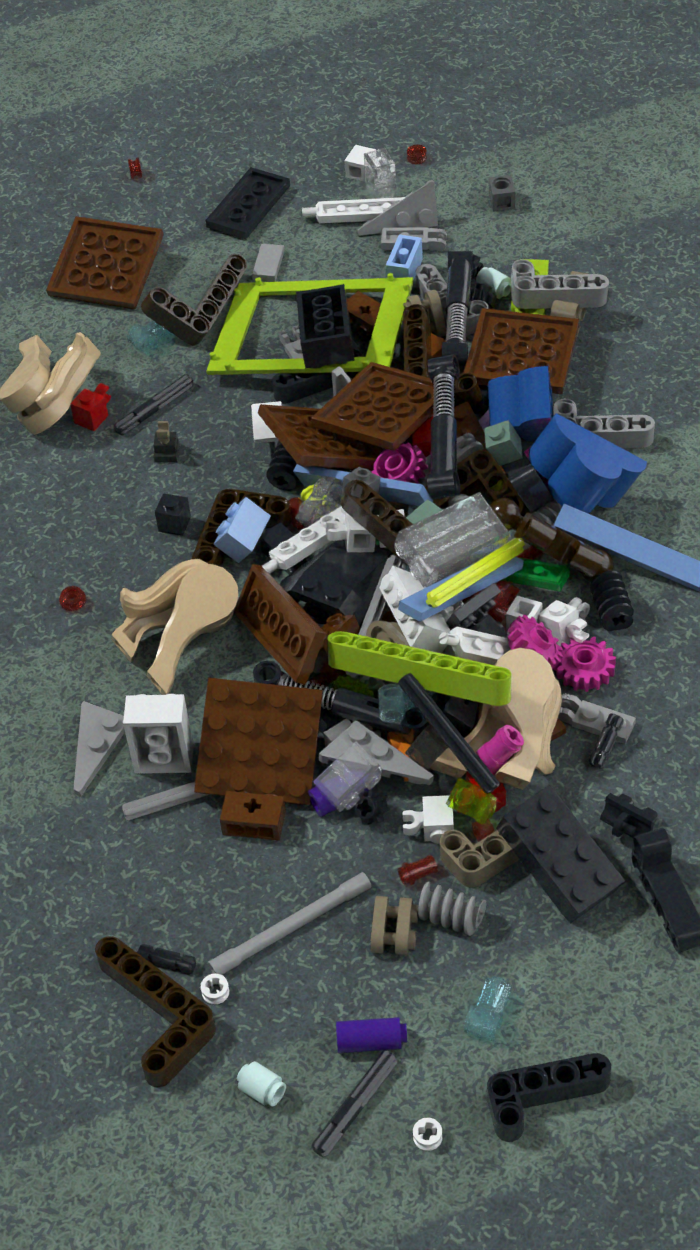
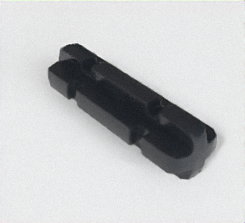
M609 714L605 722L607 726L603 727L595 744V752L592 751L589 757V764L596 768L602 769L607 760L606 755L610 754L618 736L617 730L620 731L624 723L623 718L617 714Z
M141 944L137 951L147 961L153 962L154 966L174 971L178 968L181 973L192 974L196 967V958L186 954L181 957L178 952L158 947L154 950L153 946Z

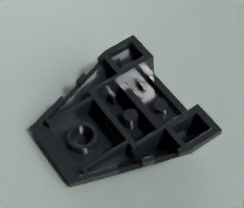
M337 540L285 577L279 585L298 604L300 601H303L333 614L340 613L342 616L355 615L361 629L386 561L393 553L389 549L380 548L376 544L374 552H347L344 540Z

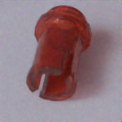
M299 497L291 498L289 503L293 526L300 530L309 527L312 516L306 511L302 499Z
M427 855V857L410 864L407 862L402 863V867L398 868V875L404 885L409 883L412 886L416 880L437 873L438 866L434 857Z

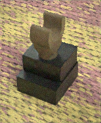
M158 421L159 430L155 432L153 445L154 462H177L179 450L177 432H169L168 421Z

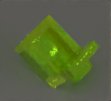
M458 778L446 805L474 818L478 823L484 825L486 820L490 819L495 812L496 798L492 793L486 794L481 787Z

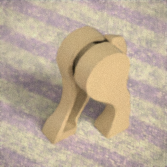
M81 332L76 333L73 343L67 347L68 352L57 361L52 372H50L49 359L52 351L38 335L19 343V350L23 355V360L0 388V401L10 412H19L18 420L31 434L35 435L45 431L66 413L71 405L73 396L84 383L96 360L100 357L101 352Z
M191 559L178 563L146 590L133 592L127 588L122 589L120 601L127 618L112 633L111 640L124 656L132 662L143 635L151 630L163 628L164 631L157 656L147 671V677L162 695L170 694L180 657L188 644L200 634L213 633L224 628L232 619L238 600L237 583L232 574L223 567L208 564L200 559Z
M517 648L506 652L494 664L511 671L510 703L503 706H493L479 702V714L476 725L472 732L464 739L476 752L485 742L490 741L496 735L499 728L510 725L517 729L524 739V744L521 750L514 753V756L494 776L499 782L523 790L530 783L535 768L542 775L552 773L555 768L550 755V741L559 715L562 696L559 681L554 677L548 661L534 650ZM449 748L431 766L433 770L458 779L467 771Z

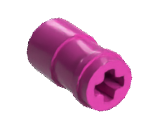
M505 725L499 728L496 735L490 741L485 742L475 753L491 773L495 775L514 753L521 750L524 739L517 729L510 725Z

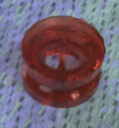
M418 144L408 147L407 161L416 165L424 163L427 159L426 148Z
M139 157L135 161L128 159L131 179H134L135 176L142 178Z
M487 817L483 818L481 823L477 821L472 823V830L478 842L495 832L492 823Z

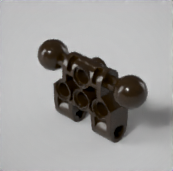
M500 498L489 506L487 521L495 531L509 532L515 530L514 537L579 571L586 580L592 582L597 575L606 571H613V560L606 551L594 549L526 512L524 517L521 516L520 509L513 500Z

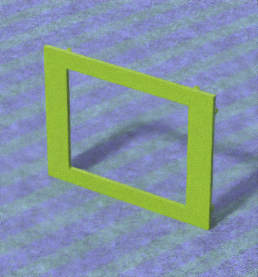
M388 273V278L262 282L261 278L258 277L255 279L256 282L239 283L238 287L234 289L235 295L215 349L209 354L211 359L206 370L207 375L332 372L339 366L344 372H361L371 362L390 367L405 311L403 303H406V298L410 296L414 282L413 277L394 278L393 273ZM342 284L345 285L346 293H356L358 291L362 293L384 292L366 357H354L355 361H350L346 364H331L321 368L305 369L303 358L237 360L260 296L296 295V292Z

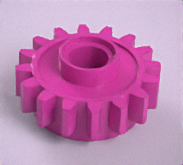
M410 443L401 444L395 451L385 449L376 459L374 470L371 473L381 478L420 484L418 479L425 478L426 475L423 470L428 469L426 464L427 458L417 445L412 446Z
M527 615L518 616L507 629L510 633L508 644L511 650L517 648L534 650L548 661L552 670L564 657L560 653L563 650L562 647L556 644L559 640L553 637L552 631L545 628L542 622L538 624L534 617L529 619Z
M593 636L590 641L585 640L582 643L575 641L573 638H570L569 645L561 643L563 650L560 653L564 657L554 670L557 671V679H564V686L570 685L574 687L575 691L584 689L585 692H588L589 689L593 688L599 690L602 683L607 685L609 677H614L616 657L613 656L612 648L606 649L605 641L598 644L596 643V637Z

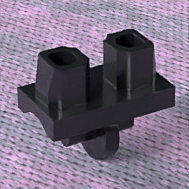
M610 793L606 796L605 807L600 820L613 827L612 835L620 837L625 833L633 838L634 836L652 831L658 814L649 807L643 810L633 805L632 798L625 794L617 797Z

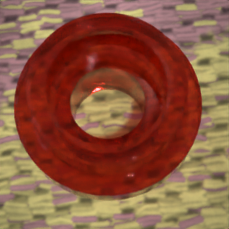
M69 586L62 590L59 602L64 610L76 611L85 605L86 595L79 587Z

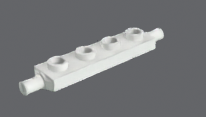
M405 197L321 201L316 204V207H302V217H316L319 224L369 221Z
M342 506L330 514L324 515L320 520L302 529L287 541L280 543L269 552L271 560L262 565V567L269 574L276 569L287 570L331 542L328 540V532L325 531L326 522L338 521L344 524L345 511Z
M455 627L449 633L442 632L439 635L440 643L451 645L456 657L494 665L502 655L511 650L508 638L461 627Z

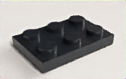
M491 584L453 612L446 622L449 629L452 630L455 627L471 629L489 615L488 611L497 604L495 599L501 592L496 584Z

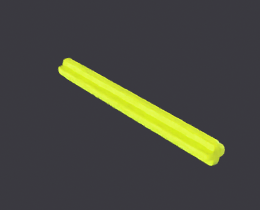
M514 538L427 593V605L431 604L433 608H437L521 554L524 551L523 546L525 543L519 541L518 538Z

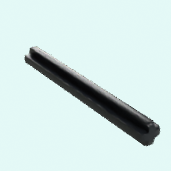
M411 673L404 675L398 681V685L486 794L492 793L500 785L499 781Z

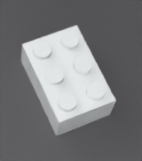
M140 694L126 696L123 726L134 772H192L194 744L184 694Z

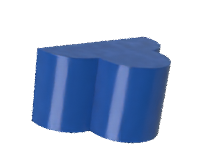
M548 366L528 368L520 371L518 375L498 377L488 382L490 426L509 420L520 438L535 442L553 418L552 388Z
M555 413L533 443L528 453L533 467L549 480L548 487L553 498L561 506L566 504L588 514L593 511L596 505L605 508L616 506L647 465V461Z

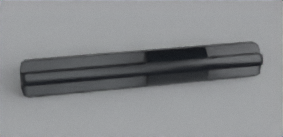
M184 374L114 424L115 431L121 436L126 434L193 386V379L188 374Z
M387 1050L381 1052L312 1143L313 1151L316 1154L326 1157L396 1066L397 1059L393 1053Z

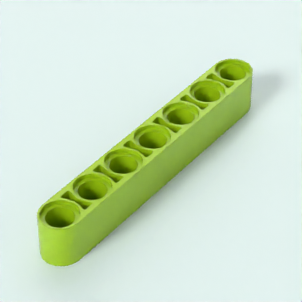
M334 632L327 637L328 663L332 668L398 683L404 675L411 673L425 690L493 706H503L511 701L512 674L506 668L348 632Z

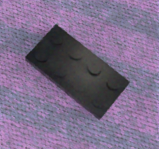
M250 167L205 220L206 227L247 239L290 187V178Z

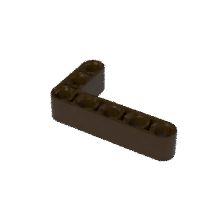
M235 253L231 254L218 270L195 310L161 287H154L141 304V310L147 317L179 339L195 346L202 341L211 329L244 274L247 262L243 256Z
M413 304L408 306L403 314L404 371L430 378L428 360L432 358L431 326L424 307L420 304ZM471 373L460 374L459 380L454 382V407L468 402L470 406L478 404L482 399V394L476 377Z
M475 451L457 464V470L465 474V482L460 485V491L477 480L492 503L500 498H512L516 501L520 513L522 512L524 507L523 500L488 451ZM477 455H481L486 459L487 465L484 469L475 467L474 458ZM491 477H498L501 480L502 486L499 491H494L490 488L489 480ZM451 497L442 498L441 500L435 499L432 503L439 507ZM401 503L395 508L396 510L404 509L405 517L411 514L408 504Z
M362 480L348 482L341 499V506L346 513L429 584H434L448 577L477 550L485 534V526L482 521L476 518H468L437 545Z
M224 489L220 491L215 498L191 559H200L208 564L222 566L226 553L214 545L218 537L216 530L224 520L228 519L226 512L234 502L239 504L247 497L271 515L265 528H272L279 523H282L285 527L290 525L291 512L289 501L282 496L243 490Z
M113 936L104 937L98 941L95 947L100 969L172 1024L144 1053L141 1059L147 1083L153 1087H163L213 1038L216 1027L212 1010L208 1005L121 940ZM132 971H138L135 974H129ZM153 988H160L157 991H150ZM175 1005H183L180 1008H172ZM198 1022H206L204 1025L195 1026ZM177 1044H185L180 1048H173ZM156 1066H163L160 1070L152 1071Z

